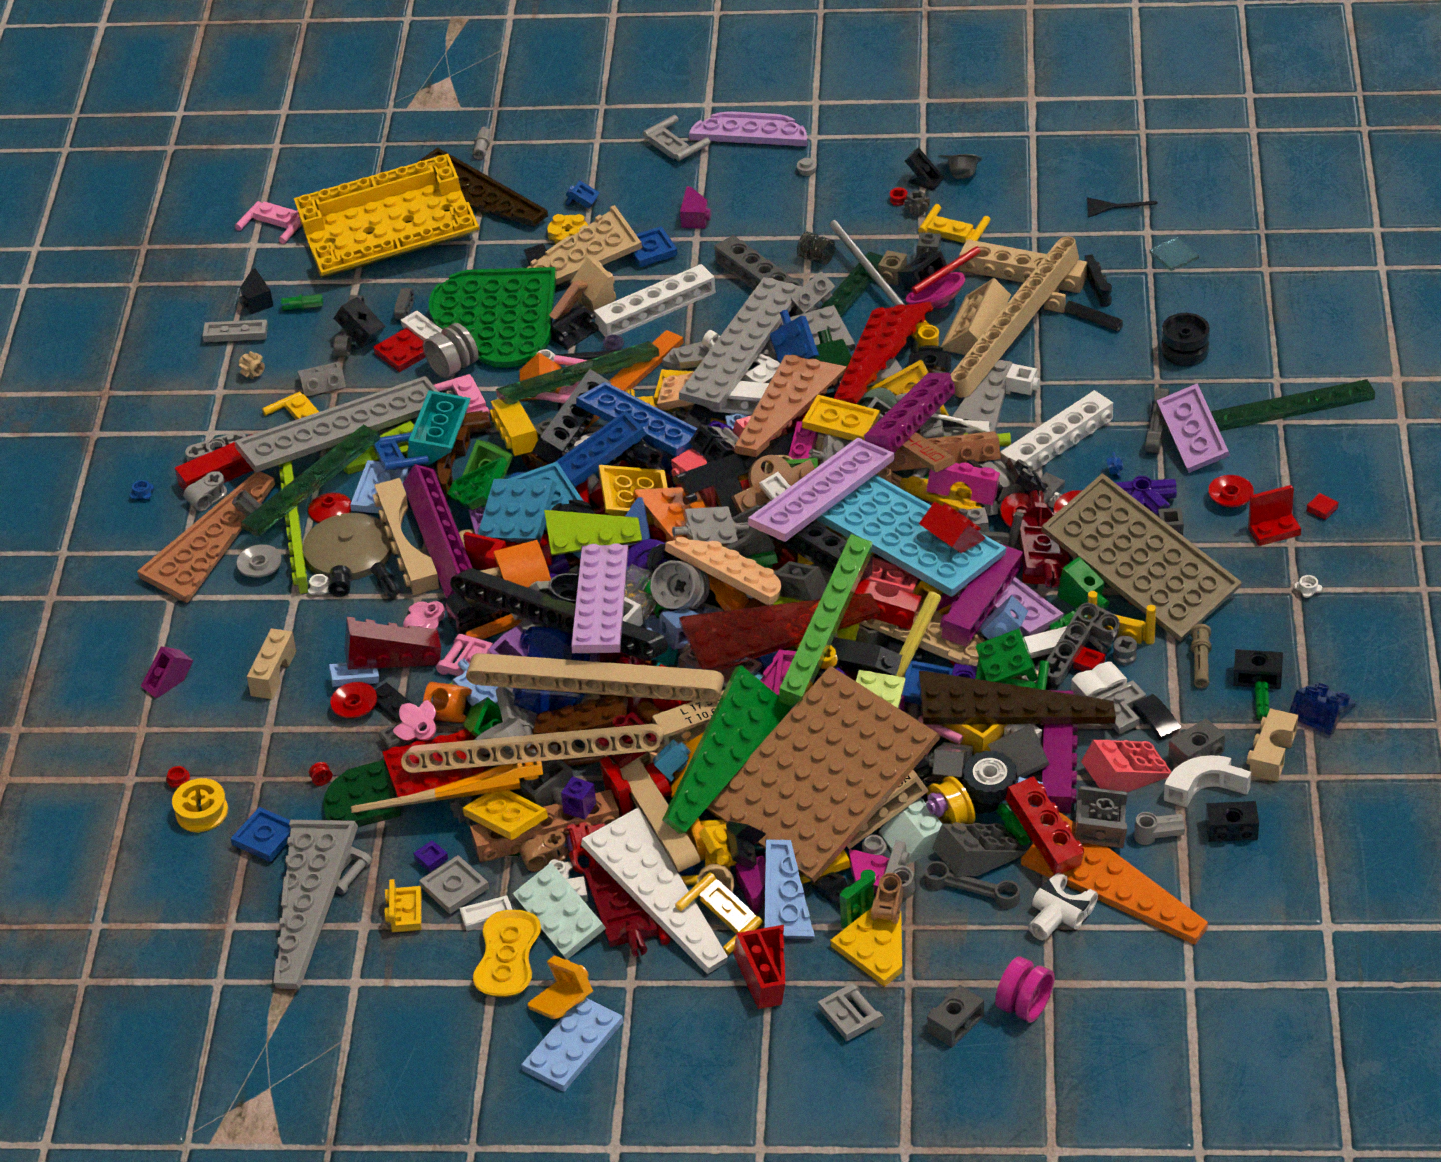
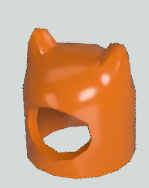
M429 682L425 689L423 702L428 700L435 707L436 715L434 720L464 723L466 716L463 713L466 707V697L472 694V690L465 686Z

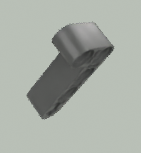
M1082 604L1046 660L1049 662L1046 685L1057 687L1062 684L1072 668L1074 660L1084 648L1091 635L1104 642L1114 641L1119 632L1120 623L1118 617L1095 604ZM1084 615H1090V616L1093 617V618H1092V619H1085V618H1083L1082 616H1084ZM1109 625V626L1113 627L1114 629H1112V630H1106V629L1103 628V627ZM1077 633L1080 634L1081 637L1075 638L1071 635ZM1068 652L1070 655L1062 656L1060 653Z

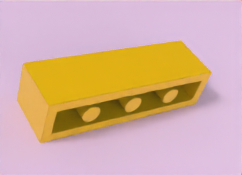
M513 395L491 401L490 418L495 423L496 430L500 432L501 439L505 441L506 448L511 449L514 456L532 452L538 441L537 432L517 396Z

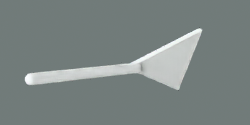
M936 413L931 416L957 422L981 432H990L989 421L963 420Z

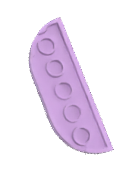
M720 112L712 114L711 118L703 122L699 120L689 132V140L700 141L707 137L710 141L807 146V133L803 125L800 126L795 123V119L780 114Z

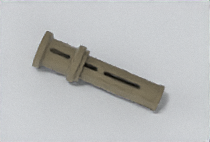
M1196 624L1190 629V635L1193 638L1190 649L1194 654V684L1197 688H1206L1209 686L1208 654L1212 649L1209 641L1211 628L1205 624Z

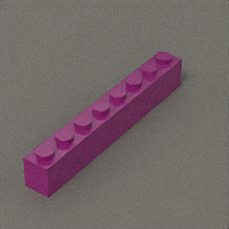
M415 464L403 482V486L435 566L446 599H448L450 595L455 593L450 586L451 578L466 569L472 568V565L434 469Z

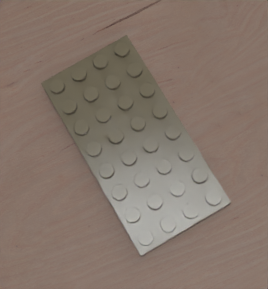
M1103 473L1042 525L1041 532L1075 559L1080 557L1105 583L1144 614H1146L1148 605H1154L1156 607L1155 622L1180 642L1190 634L1191 627L1201 624L1241 587L1242 582Z

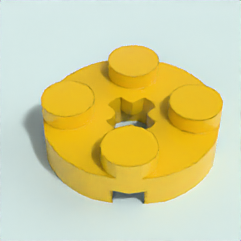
M581 214L554 215L553 221L547 227L548 238L550 241L551 239L554 240L555 244H557L567 236H574L580 231L582 226H588L585 217Z

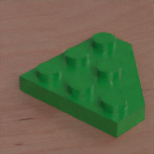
M501 456L453 480L447 494L452 500L471 510L480 506L485 507L493 480L500 479L504 475V469L508 462Z

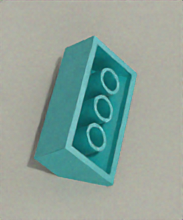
M429 390L408 441V458L427 455L429 464L424 465H430L449 454L453 449L471 398Z

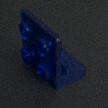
M1317 682L1316 684L1296 690L1289 713L1298 715L1299 722L1332 735L1335 732L1341 712L1355 707L1357 702L1350 699V695L1343 692L1336 693L1329 690V686Z

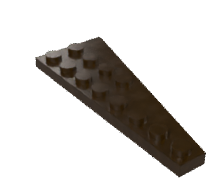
M437 147L419 161L448 153ZM449 154L459 178L460 188L465 201L469 202L471 208L533 227L548 217L547 209Z
M919 671L918 679L924 725L1115 724L1116 722L1114 701Z

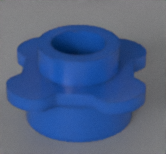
M1112 452L1113 457L1107 458L1110 474H1118V477L1121 478L1120 471L1124 470L1121 457L1117 458L1115 452Z
M146 480L134 482L132 485L133 492L130 493L131 499L147 500L151 498V490L154 489L153 484Z

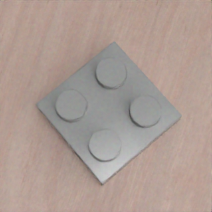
M459 855L419 880L421 888L449 914L489 889L488 881Z

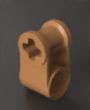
M552 831L543 836L526 840L519 847V852L526 868L531 872L542 870L554 859L564 862L569 855L568 849L564 846L566 842L565 835L559 831Z
M886 873L880 878L876 898L872 905V920L876 921L879 918L891 920L893 924L898 923L904 890L902 881L897 874ZM888 886H897L895 890H886Z

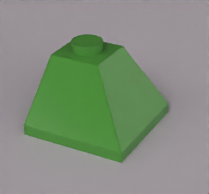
M477 439L463 475L503 456L508 462L504 469V475L500 478L504 479L513 455L497 445Z

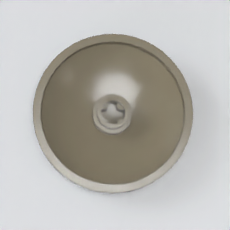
M345 513L332 516L315 525L305 537L303 553L307 566L315 574H323L329 577L332 567L343 565L352 571L351 580H356L371 575L373 564L382 562L385 565L392 554L390 542L393 541L392 539H387L384 529L386 524L381 523V520L361 513Z

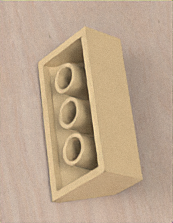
M995 278L965 296L941 345L943 351L966 355L1007 305L1011 294Z

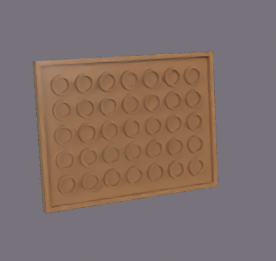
M829 666L806 692L803 700L798 701L751 754L746 763L709 804L707 810L726 823L732 821L748 824L765 832L766 835L756 843L765 850L766 840H791L798 872L815 883L936 744L940 736L936 731L837 669Z

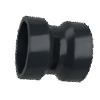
M343 565L332 567L329 573L328 591L337 597L348 595L351 589L352 571Z

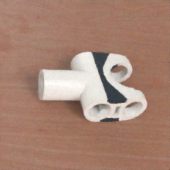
M1062 873L1055 874L1041 886L1033 898L1032 906L1041 912L1029 924V931L1037 939L1046 940L1062 922L1074 929H1078L1093 911L1098 899V893L1089 889L1087 892L1084 891L1078 895L1066 894L1063 890L1067 884V876Z

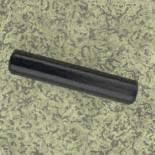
M1068 301L1065 305L1066 313L1115 331H1120L1123 327V320L1073 301Z

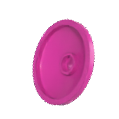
M961 272L949 273L916 295L911 291L906 296V302L908 305L931 301L933 308L941 309L947 306L948 302L959 293L965 283V276Z

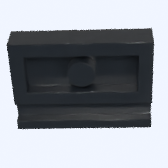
M1009 458L1005 466L1015 484L1031 492L1037 490L1038 495L1039 490L1044 493L1046 488L1035 470L1030 472L1029 465L1020 459L1015 461Z

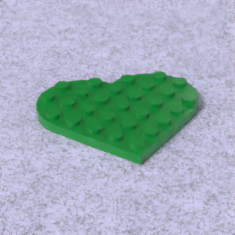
M556 267L472 269L454 273L442 284L438 283L429 297L431 318L434 324L442 330L454 323L464 326L476 343L479 355L478 360L493 367H520L528 363L538 351L546 349L551 338L550 324L553 319L549 314L554 308Z

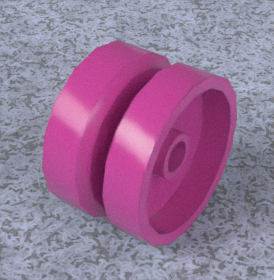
M1016 957L1011 961L1001 977L995 997L996 1007L1007 1013L1015 1012L1018 1018L1029 1023L1034 1022L1041 1015L1049 1001L1055 981L1054 972L1043 966L1034 967L1032 961L1023 957Z

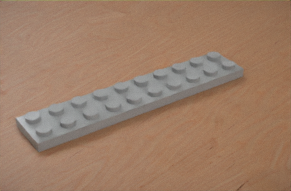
M763 277L680 390L679 400L720 410L770 340V334L777 330L783 322L779 312H782V310L790 312L795 305L791 297L802 286Z
M424 376L236 440L235 448L256 473L419 416L428 391H439Z

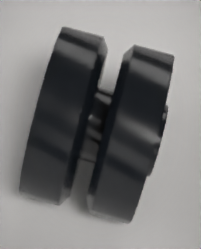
M1188 312L1169 316L1162 325L1163 339L1161 351L1164 358L1175 365L1190 366L1202 362L1207 358L1209 352V323L1203 317Z

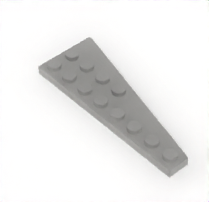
M834 305L790 317L792 321L799 316H806L815 345L820 344L817 332L830 329L833 341L843 339L850 351L855 350V343ZM770 338L760 354L777 359ZM702 341L673 349L680 369L698 367L710 350L702 344Z
M998 360L974 392L964 398L952 417L969 419L970 421H989L990 432H996L1006 394V376L1012 366V362ZM971 427L944 428V436L983 433ZM980 461V462H977V463H979L980 465H983L984 463H986V462H988V461Z
M290 820L291 831L287 841L289 852L285 861L287 872L286 877H284L281 902L283 913L279 923L281 934L278 937L277 943L279 955L278 959H276L274 984L278 989H300L358 829L355 821Z

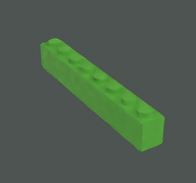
M853 534L850 535L780 686L779 702L794 707L798 701L803 700L806 692L812 687L869 562L873 542Z

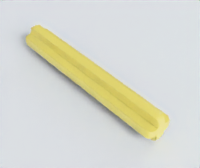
M930 591L899 653L902 655L897 672L898 677H904L906 669L941 600V596L935 592Z

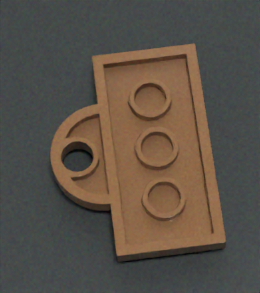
M763 456L750 467L748 473L750 488L731 496L740 514L756 505L762 506L771 501L760 488L759 482L779 472L787 483L792 486L815 468L811 459L791 468L787 461L779 456ZM762 462L770 464L771 471L769 474L762 471Z

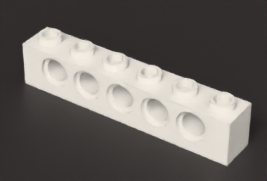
M700 264L594 310V315L596 316L595 323L598 325L599 331L609 340L715 294V277Z
M1095 390L1002 450L1000 452V461L1005 465L1009 458L1015 461L1020 459L1029 465L1030 472L1038 469L1089 434L1094 433L1095 430L1104 424L1109 423L1113 419V402Z

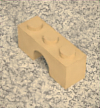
M270 629L247 675L251 696L273 700L281 684L279 678L280 666L289 667L296 653L292 631Z
M1270 708L1267 718H1262L1260 724L1261 733L1255 735L1254 751L1250 750L1247 757L1251 776L1278 782L1285 763L1286 749L1278 746L1291 748L1297 733L1298 715Z

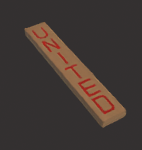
M916 432L899 448L934 472H939L955 464L952 455Z

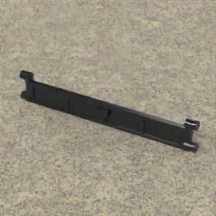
M794 432L770 440L769 446L757 457L735 453L674 476L673 482L681 484L686 494L683 497L684 504L688 505L696 502L697 496L694 493L712 487L735 476L739 477L749 473L752 464L763 456H789ZM762 462L761 468L765 467L766 462Z

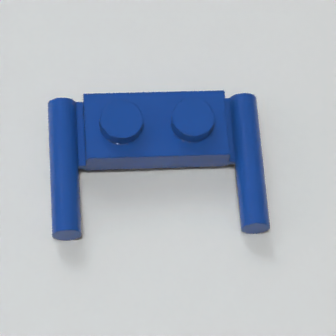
M412 432L372 439L374 452L385 471L412 467L415 464H429L427 455L405 459L397 443L408 442Z

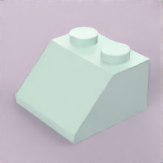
M920 797L887 821L880 829L879 836L882 837L891 852L896 840L905 842L906 851L909 853L908 864L935 853L932 848L942 823L935 814H931L928 811L926 803Z

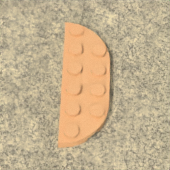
M677 537L674 541L666 542V552L767 605H771L778 600L781 590L779 578L772 569L764 568L757 564L755 560L747 559L739 555V552L723 547L718 541L706 542Z

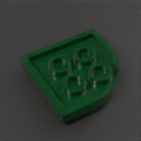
M385 760L347 769L330 784L323 801L326 820L355 821L358 827L401 816L399 806L351 812V806L396 798Z

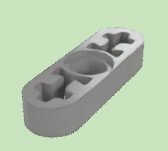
M235 432L193 444L185 450L187 462L214 451L212 449L215 447L226 446L246 437V435L241 432Z

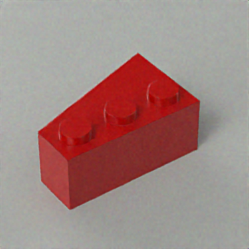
M784 925L736 933L733 955L758 1009L782 1005L785 990Z

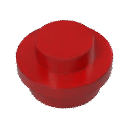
M174 766L167 773V784L172 788H179L185 782L190 781V774L184 767Z

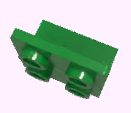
M1019 628L975 646L987 681L999 683L1020 674L1022 676L1026 675L1029 681H1037L1038 675L1026 640Z

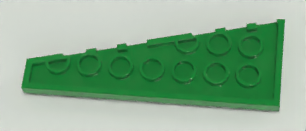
M742 665L735 667L662 819L679 834L685 833L792 708V706L779 702V696Z

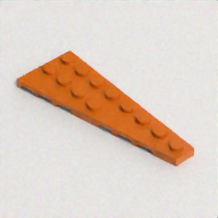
M682 487L634 490L632 496L634 500L639 497L644 498L646 514L649 513L654 519L653 524L664 531L668 542L676 540L677 537L687 538L686 535L673 536L672 534L673 526H685L686 523L683 516L685 509L706 508L699 492L694 493L697 496L696 502L685 505L683 497L686 494ZM706 573L710 582V590L714 592L716 601L729 617L741 616V613L744 611L743 607L749 602L746 593Z

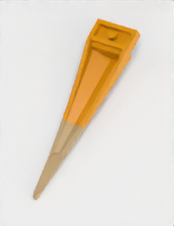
M542 762L498 765L473 776L430 790L351 806V812L355 813L521 789L519 778L524 777V780H534L539 778L538 775H543Z

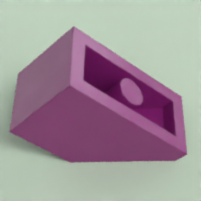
M687 186L680 210L681 228L706 229L707 221L711 220V208H708V201L692 187Z
M161 646L141 687L155 698H159L184 681L194 660L179 649Z
M763 856L756 857L757 864L752 869L739 863L735 864L736 881L754 915L760 912L765 903L766 861Z

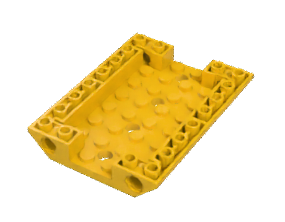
M449 154L294 198L303 231L321 278L478 233L480 230L469 202L465 201L460 188L459 178Z

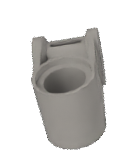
M216 471L208 473L205 477L185 489V500L198 511L208 509L227 495V489L223 485L224 476Z

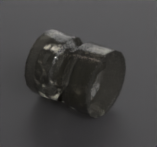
M808 231L802 234L797 245V255L808 260L813 259L814 262L822 265H827L835 252L834 240L823 236L819 237V235Z

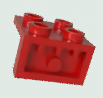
M1292 485L1250 496L1248 530L1258 546L1301 535V527L1292 515L1294 495Z
M465 532L463 535L465 550L472 568L487 570L498 567L494 558V551L507 548L506 541Z

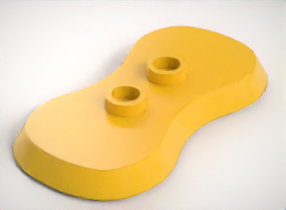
M502 910L495 912L485 921L483 925V937L486 944L485 954L473 974V982L479 991L493 997H512L522 993L528 986L532 978L529 951L541 931V924L536 915L523 910Z

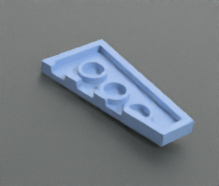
M766 840L765 928L784 925V939H815L791 840Z

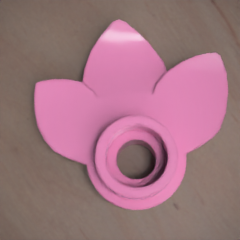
M439 601L414 603L408 608L411 614L405 618L403 628H407L410 625L437 629L439 622L445 616L444 605Z
M428 700L424 701L420 707L411 703L402 704L399 709L402 723L397 725L393 732L396 736L406 741L415 738L423 741L431 739L436 732V724L434 722L436 715L435 707ZM424 725H427L424 731H420Z

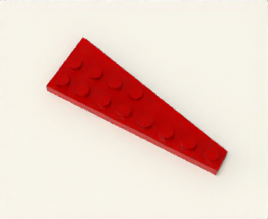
M931 301L911 305L899 304L891 308L879 307L872 310L833 399L857 404L866 393V386L877 379L876 374L879 370H884L887 367L886 362L888 359H893L906 344V337L915 333V326L918 323L924 322V315L927 312H932Z

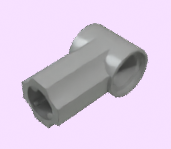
M1150 812L1138 814L1134 828L1135 841L1142 845H1149L1156 838L1184 835L1185 828L1182 814L1155 816Z

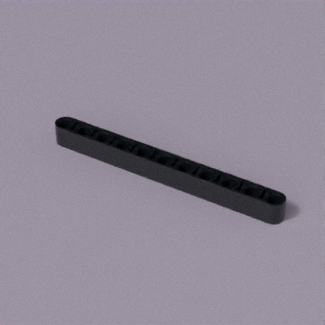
M473 568L454 575L450 580L452 590L458 595L573 635L576 604ZM623 621L620 652L650 661L667 651L668 642L662 634Z

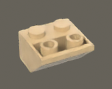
M591 255L588 256L571 280V284L573 281L583 280L588 284L577 301L594 314V310L615 301L616 294L613 287L615 280L612 273L606 271L599 261H596Z

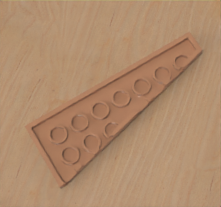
M785 355L735 445V453L757 457L769 446L770 440L775 437L778 438L781 435L782 429L790 427L793 419L801 417L811 407L817 395H825L829 386L837 384V379L840 376H844L846 366L821 362L817 359L801 358L796 355Z
M261 471L253 473L137 571L138 577L186 603L189 602L249 521L232 504L234 497L242 490H246L261 504L274 487V478Z

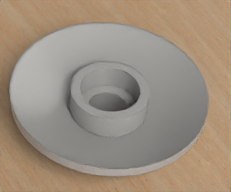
M254 545L239 554L237 568L245 576L264 577L279 568L282 561L281 554L273 546Z

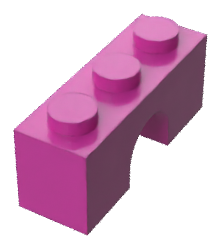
M955 463L939 472H934L930 469L926 491L949 496L952 484L964 482L971 488V501L993 506L1000 472H996L989 467H973L969 463Z

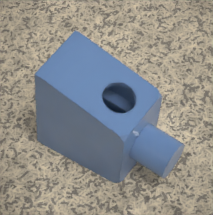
M1011 595L985 620L981 626V632L988 639H992L1021 627L1028 610ZM1010 611L1014 612L1016 617H1013Z
M665 609L659 615L658 633L666 638L668 644L674 650L684 648L690 640L696 644L712 632L713 622L690 609L674 611Z

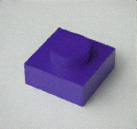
M433 840L413 853L414 860L428 872L433 871L449 860L448 853Z

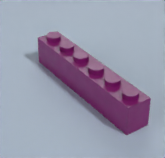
M1003 545L1007 547L1005 555L968 583L967 588L961 590L957 602L953 601L948 615H943L940 622V627L942 628L941 638L965 647L969 645L1014 577L1020 571L1023 551Z
M1055 691L1061 693L1074 694V691ZM1044 724L1043 750L1050 765L1043 768L1042 782L1046 789L1047 797L1051 803L1054 802L1060 813H1071V803H1076V789H1072V785H1077V771H1072V767L1077 768V753H1072V750H1077L1078 735H1073V732H1078V724Z

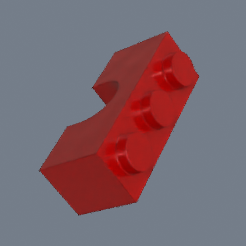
M864 579L858 583L848 605V611L857 612L864 616L911 630L918 615L922 596L899 590L896 596L885 597L877 593V582Z

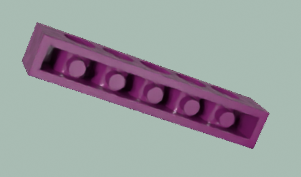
M927 373L864 435L865 441L895 453L955 393V385L951 374Z

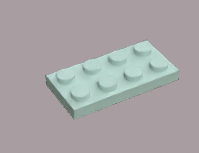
M552 862L513 893L527 912L533 913L538 917L541 929L567 960L606 929Z

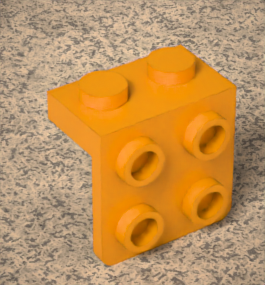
M554 955L547 963L556 982L529 1001L527 1005L534 1012L551 1019H558L563 1017L574 1005L583 1002L586 996L593 992V989L588 980L589 974L582 965H577L567 959Z

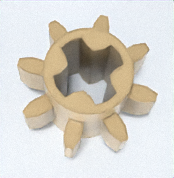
M251 351L249 354L242 355L238 365L242 368L240 374L252 379L260 376L265 368V364L261 362L263 357Z

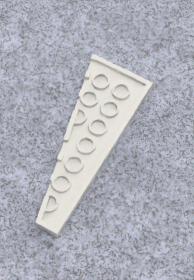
M639 808L582 838L581 845L707 974L727 963V954L695 900L683 911H679L675 907V903L689 890Z

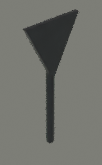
M1087 197L1089 218L1112 208L1158 204L1157 201L1116 204Z

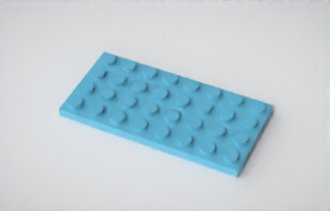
M876 474L815 519L847 538L853 534L873 542L872 552L951 597L1003 557L1007 548L985 536L984 541L963 553L958 552L919 524L931 505Z

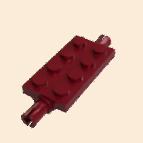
M1034 490L1029 494L1031 506L1026 510L1016 509V512L1024 514L1018 536L1020 550L1023 551L1024 573L1033 576H1044L1045 585L1050 587L1049 581H1051L1052 588L1060 583L1059 578L1062 575L1063 568L1070 563L1067 551L1041 532L1042 525L1056 513L1051 512L1044 501V493L1039 490L1038 496L1037 490Z
M598 862L594 867L584 869V875L600 921L606 927L604 932L609 947L629 943L634 957H639L637 949H639L641 956L646 954L647 947L643 939L658 935L654 919Z

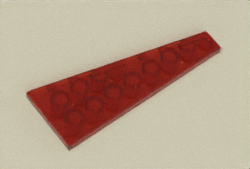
M871 593L853 595L838 630L880 616V609ZM821 599L679 617V624L701 669L720 671L801 643Z

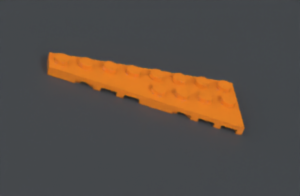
M1059 812L1062 820L1069 824L1074 837L1075 822ZM1033 843L1021 858V865L1051 878L1054 876L1053 872ZM1081 843L1084 848L1081 865L1062 873L1068 878L1066 886L1081 893L1092 889L1098 893L1097 900L1194 945L1197 944L1208 929V922L1107 846Z

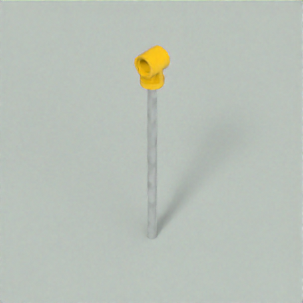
M836 220L831 221L830 227L895 306L899 304L905 305ZM926 320L915 326L916 331L911 336L918 343V351L919 347L926 345L939 346V330L937 327L929 325Z

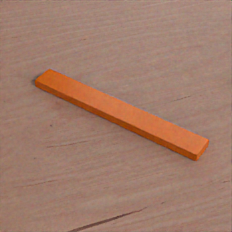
M666 330L610 379L611 385L625 392L628 389L630 391L662 363L663 358L672 348H679L684 343L683 337ZM594 415L593 419L591 420L588 426L584 424L586 426L585 430H587L600 417Z

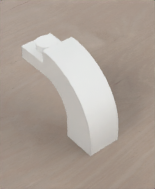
M1200 756L1187 760L1177 766L1166 780L1164 801L1188 807L1193 795L1206 787H1222L1247 795L1250 790L1251 771L1231 766V758L1224 756Z

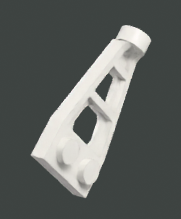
M709 330L704 335L702 344L710 350L720 335ZM759 354L754 361L759 365L750 371L747 370L741 379L742 381L770 383L780 363L768 356Z

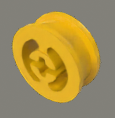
M947 776L941 784L933 783L928 786L927 797L931 793H941L947 801L948 810L944 812V815L937 817L942 824H953L955 822L973 824L975 822V811L966 789L955 777Z
M197 778L187 781L175 791L172 797V805L178 824L190 832L212 830L219 826L228 814L224 789L218 782L211 779ZM198 799H201L202 811L198 812L200 810Z

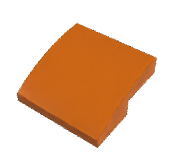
M538 540L494 551V558L502 579L527 588L536 581L551 580Z

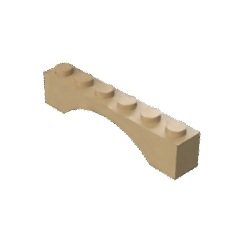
M397 478L375 484L376 494L372 495L375 507H380V510H378L381 523H386L384 529L387 539H392L393 541L390 542L393 554H398L397 564L399 570L405 573L403 580L406 588L410 587L413 595L438 589V575L431 557L414 548L401 530L403 517L408 509L407 496L401 479Z

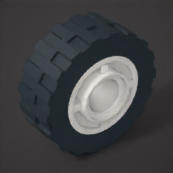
M993 750L978 752L964 764L963 787L972 800H976L981 804L993 805L994 803L999 804L1004 800L1006 801L1008 787L1017 783L1015 762L1013 763L1012 759L1002 752L998 753Z

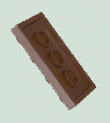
M608 695L599 699H589L584 703L567 705L561 709L544 711L536 716L533 735L614 727L613 719L616 716H626L628 697ZM551 742V746L559 744L557 742Z

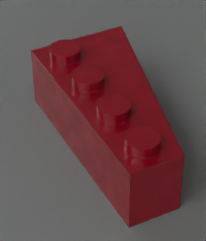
M347 616L344 652L348 670L437 665L440 661L441 643L437 629L410 625L407 628L397 626V623L388 622L387 625L375 624V620L366 619L365 622L355 621L354 617Z

